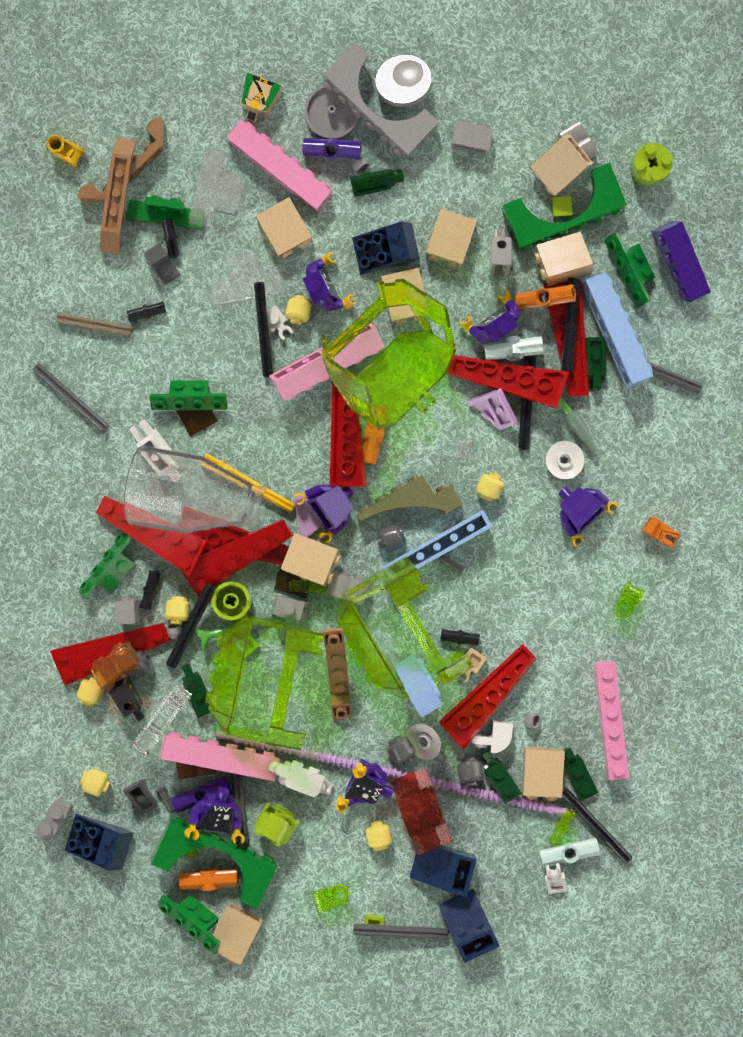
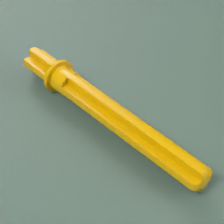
M207 453L205 454L201 462L215 469L216 474L219 472L288 512H292L295 504L233 469L224 463L225 460L220 461Z

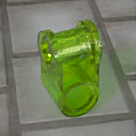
M627 581L613 606L614 614L619 618L631 616L643 597L645 590L633 586L630 581ZM621 604H625L627 607V612L624 615L619 612Z
M338 884L329 888H323L321 891L319 889L312 892L317 913L346 904L350 895L349 888L344 884ZM338 891H340L341 894H344L343 898L337 896Z

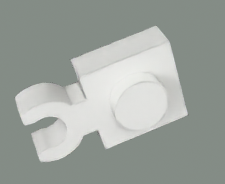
M276 306L267 311L269 329L272 332L278 330L279 337L285 341L286 339L283 336L285 330L293 334L292 328L284 325L288 320Z
M559 863L556 864L557 868L555 870H551L549 865H546L547 875H545L549 894L568 891L564 872L561 873Z

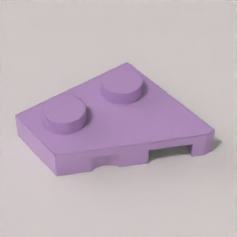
M501 388L468 401L471 407L474 405L482 412L481 415L485 419L490 420L498 430L516 425L518 422Z
M298 495L294 499L300 533L302 536L308 537L319 529L322 524L307 504L308 498L302 504H296L302 501V496Z

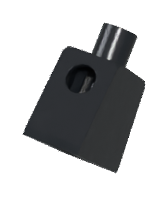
M125 676L114 682L110 687L109 694L124 717L130 715L135 723L145 717L141 711L143 701L131 678Z

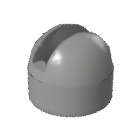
M363 157L354 159L352 162V167L357 174H361L369 166V163Z
M181 625L166 627L167 634L171 639L179 638L182 632Z
M529 713L525 716L524 723L529 728L537 729L540 726L541 717L537 713Z

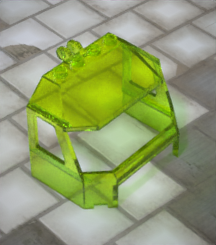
M404 278L395 279V282L385 283L384 281L376 282L380 297L331 344L328 345L326 336L322 334V359L328 375L350 409L377 429L395 426L414 406L425 414L428 408L420 400L423 398L430 405H434L437 402L428 392L446 375L456 353L447 307ZM409 305L423 328V331L407 332L398 335L357 376L335 362V357L386 308ZM426 317L444 328L446 342L433 333Z
M407 556L343 593L336 616L338 626L335 627L343 628L344 635L348 640L345 644L350 653H352L359 668L362 669L364 667L367 674L364 676L370 685L374 684L376 689L405 700L409 699V696L404 690L403 683L401 684L354 603L387 590L430 662L431 666L427 670L429 674L434 672L436 678L433 679L436 686L450 682L474 667L472 662L469 661L468 654L465 655L461 649L442 659L409 602L430 588L426 583L422 585L418 579L421 577V574ZM378 579L380 580L381 583L379 585L372 587L352 598H349L352 594L356 593L357 591L361 590L362 588L366 587L372 582Z
M244 615L222 630V635L218 634L216 646H219V651L212 658L211 663L216 666L215 670H210L209 684H212L211 691L206 693L205 703H208V709L226 735L272 746L301 750L303 742H300V740L305 739L307 734L283 728L298 652L322 655L323 649L319 648V642H323V633L320 630L303 625ZM252 623L287 630L284 658L268 732L232 726L249 647Z

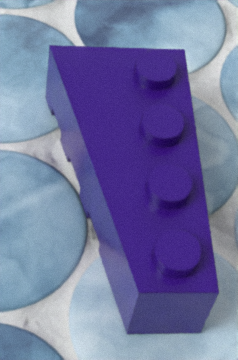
M670 221L651 230L671 271V276L678 285V293L681 299L692 302L711 293L683 221Z

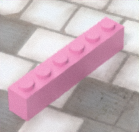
M240 120L228 135V142L318 213L331 197L330 186L324 181L319 182L316 180L315 174L309 169L305 171L301 168L300 162L294 157L291 159L287 157L284 149L278 145L276 147L270 143L271 140L262 133L260 135L255 131L256 128L247 121L245 123Z
M369 322L271 374L269 377L280 398L283 401L291 400L296 394L310 390L313 385L328 380L335 373H341L350 365L360 363L363 358L377 354L380 349L384 348V344L377 327Z
M614 661L593 663L606 777L609 780L629 778L616 664Z
M170 732L169 735L164 734L159 758L271 781H275L276 774L269 770V765L274 761L279 762L280 758L274 757L275 753L264 751L263 754L256 753L257 749L245 747V750L237 749L238 745L229 743L226 744V747L220 746L219 741L209 739L207 743L200 742V738L195 736H189L188 739L181 738V734Z

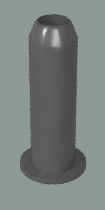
M441 555L439 558L441 563L460 573V575L466 567L461 566L445 555Z
M164 785L155 792H158L166 808L172 813L175 810Z

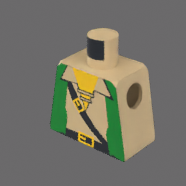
M247 73L241 100L242 108L248 110L245 120L255 124L259 114L268 117L282 93V86Z

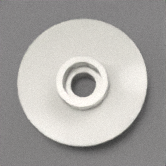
M560 441L552 445L548 450L546 465L550 473L555 477L570 479L578 475L582 470L584 454L575 443ZM562 457L568 459L566 464L561 463Z
M421 723L415 724L408 729L406 737H408L415 748L414 755L424 760H430L439 754L441 741L434 729Z

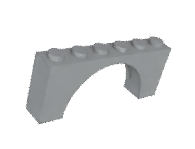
M354 42L324 73L323 84L330 91L336 92L338 99L343 104L347 103L357 117L361 116L366 121V126L372 131L375 130L385 144L389 143L394 148L393 151L397 156L403 157L406 160L432 133L439 121L426 109L410 119L401 121L387 120L374 114L363 102L358 86L359 73L368 61L369 54Z

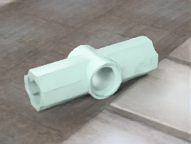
M511 336L506 338L505 341L484 344L486 360L507 359L509 361H519L523 356L544 354L542 336L525 339Z
M596 838L574 843L566 842L560 846L539 850L543 868L546 865L553 866L557 863L562 864L566 862L574 863L580 859L600 855ZM567 849H574V854L572 856H565V851Z

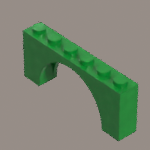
M610 162L591 170L592 197L590 204L584 213L571 221L551 223L541 220L526 208L521 198L504 204L502 212L518 251L522 249L524 252L535 248V244L551 241L553 237L558 235L560 238L570 234V230L577 228V231L588 227V223L593 221L595 224L602 222L606 219L605 216L610 214L614 217L623 213L627 203Z
M170 817L151 858V865L169 872L173 864L182 855L191 850L202 847L220 849L232 856L242 871L243 882L239 894L240 902L258 909L277 868L274 858L267 854L259 855L256 850L250 847H246V849L240 847L238 842L234 844L231 839L228 841L221 839L222 836L215 832L209 834L204 830L196 829L199 832L197 840L192 838L193 831L190 833V837L186 838L184 832L190 825L186 824V821L182 818L175 817L174 819Z

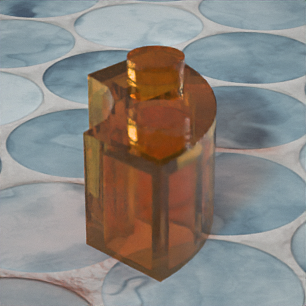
M121 642L115 645L106 657H100L93 662L90 672L101 690L121 679V675L130 672L141 662L130 642L125 644Z

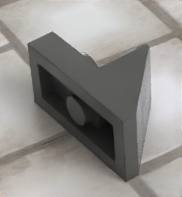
M160 243L144 253L164 285L181 275Z
M145 779L139 780L123 789L125 795L141 815L158 807V802L148 790Z

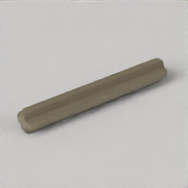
M58 313L56 317V322L59 324L128 337L132 331V327L128 325Z

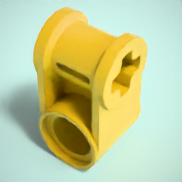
M52 135L47 140V147L53 155L72 167L77 168V162L81 155L86 152L83 148L58 135ZM61 142L59 149L55 150L52 148L54 143Z

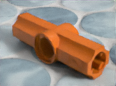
M574 285L549 289L542 288L536 291L516 294V305L519 310L576 302ZM548 293L549 300L544 303L543 295Z
M372 405L369 422L366 425L363 437L364 463L376 465L379 448L382 445L385 432L384 425L388 408Z
M203 868L200 871L179 873L180 890L201 889L203 891L216 890L218 887H234L239 885L238 868L217 870V868H210V870Z

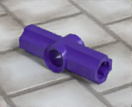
M334 137L329 139H303V156L326 157L330 160L335 158H361V141L338 140ZM328 145L335 146L336 152H331L328 149Z
M226 776L171 797L176 813L190 809L202 800L197 797L196 792L198 790H202L206 794H217L219 787H225L231 792Z

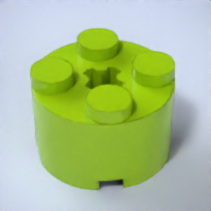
M648 143L642 146L630 164L634 180L643 186L660 184L671 171L673 157L660 144ZM650 162L654 164L652 168L649 167Z
M236 581L225 582L219 585L212 596L214 612L226 620H237L245 616L252 605V596L249 589L244 584ZM230 595L237 600L234 602L235 606L227 602L230 599Z
M268 802L254 824L256 827L254 832L261 837L269 838L275 846L281 847L289 842L300 821L299 819L295 821L293 819L294 814L278 804H275L273 807Z

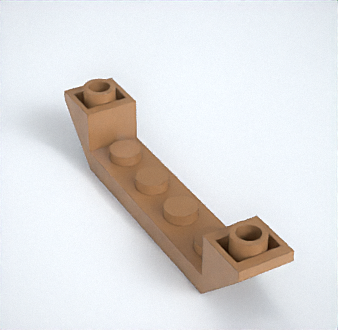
M160 116L157 119H152L147 125L146 130L155 142L149 143L140 156L132 159L128 184L164 151L165 123ZM90 182L88 185H83L76 196L82 202L105 203L107 184L104 186L103 192L100 193Z
M117 137L112 151L100 230V252L120 254L121 228L136 140Z
M343 628L323 629L331 693L332 718H352Z

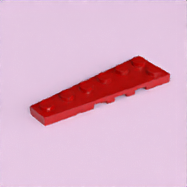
M581 280L579 281L573 370L569 373L566 381L569 397L589 395ZM568 281L558 283L552 286H548L547 283H543V288L549 289L567 286ZM545 293L546 302L549 300L548 293ZM566 303L548 307L561 364Z
M453 355L447 375L494 390L501 388L504 393L557 409L569 372L546 368L539 369L533 366H518L512 363H497L492 360Z
M343 371L332 375L329 483L332 487H367L354 376L351 371Z
M106 496L103 497L96 511L99 516L190 577L208 543L203 539Z
M184 507L176 527L207 541L205 550L220 547L227 542L251 533ZM280 544L257 560L282 565L289 546Z
M281 519L203 553L191 577L182 571L181 573L199 597L207 582L215 586L293 537L294 534L284 519Z
M163 622L54 649L50 653L64 686L123 661L125 657L135 651H147L170 641L171 638L168 636Z
M524 644L439 721L442 727L463 750L537 660Z

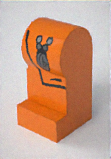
M654 516L649 517L641 530L672 549L681 536Z

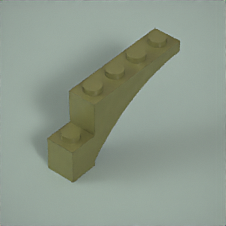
M415 474L407 479L408 484L402 487L399 484L391 489L392 494L387 497L383 494L374 500L376 503L371 507L367 504L360 508L357 517L362 522L381 512L405 507H425L441 510L447 514L463 503L451 484L449 486L443 484L435 489L437 493L434 494L423 475L418 477Z

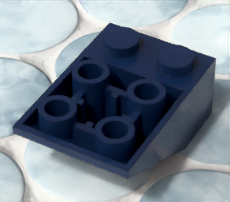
M401 221L352 237L360 275L403 266L420 260L412 223Z
M75 814L65 851L108 871L122 870L133 832L113 824Z
M419 840L409 877L441 890L467 897L476 863L475 854Z
M474 888L468 891L467 897L458 895L439 904L464 963L500 947Z

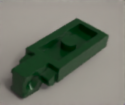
M384 169L350 177L353 195L358 197L390 190L392 186H395V183L404 181L402 169Z
M586 337L588 381H591V391L601 390V381L605 380L606 375L605 338Z
M190 664L183 666L182 669L185 677L182 678V684L197 718L216 711L199 672H193Z
M570 747L564 749L567 758L564 761V767L580 800L583 801L599 793L580 755H574Z
M489 751L481 755L482 760L486 764L483 766L484 773L504 804L522 794L498 757L494 759Z

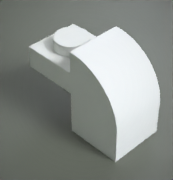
M492 720L491 735L477 734L471 742L475 744V747L487 748V745H490L491 753L501 752L509 745L512 739L513 723Z

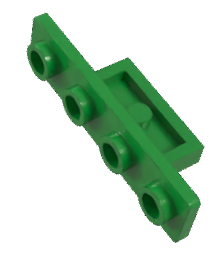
M151 195V197L145 196V202L129 200L126 217L129 220L162 224L161 220L173 219L174 226L202 230L205 213L203 210L186 208L184 202H181L180 199L170 198L168 200L158 195Z
M613 233L604 242L636 307H641L651 301L644 283L656 277L640 244L626 248L619 233Z
M170 380L169 394H150L149 397L151 410L228 409L227 394L209 393V380Z
M124 532L119 534L111 549L104 553L99 565L92 569L90 577L80 586L79 593L84 599L89 597L97 585L113 594L135 565L133 560L122 554V551L131 541V536Z
M163 894L158 905L161 912L172 918L176 925L185 929L206 950L216 954L221 942L208 931L218 923L219 918L191 894L178 906Z

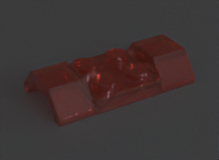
M427 768L411 772L393 780L391 784L397 798L396 801L417 856L453 843Z

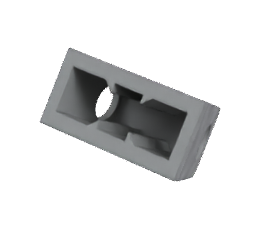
M496 229L495 237L491 239L489 277H508L511 268V238L506 237L507 231L505 229Z
M275 594L271 613L297 621H306L310 602Z

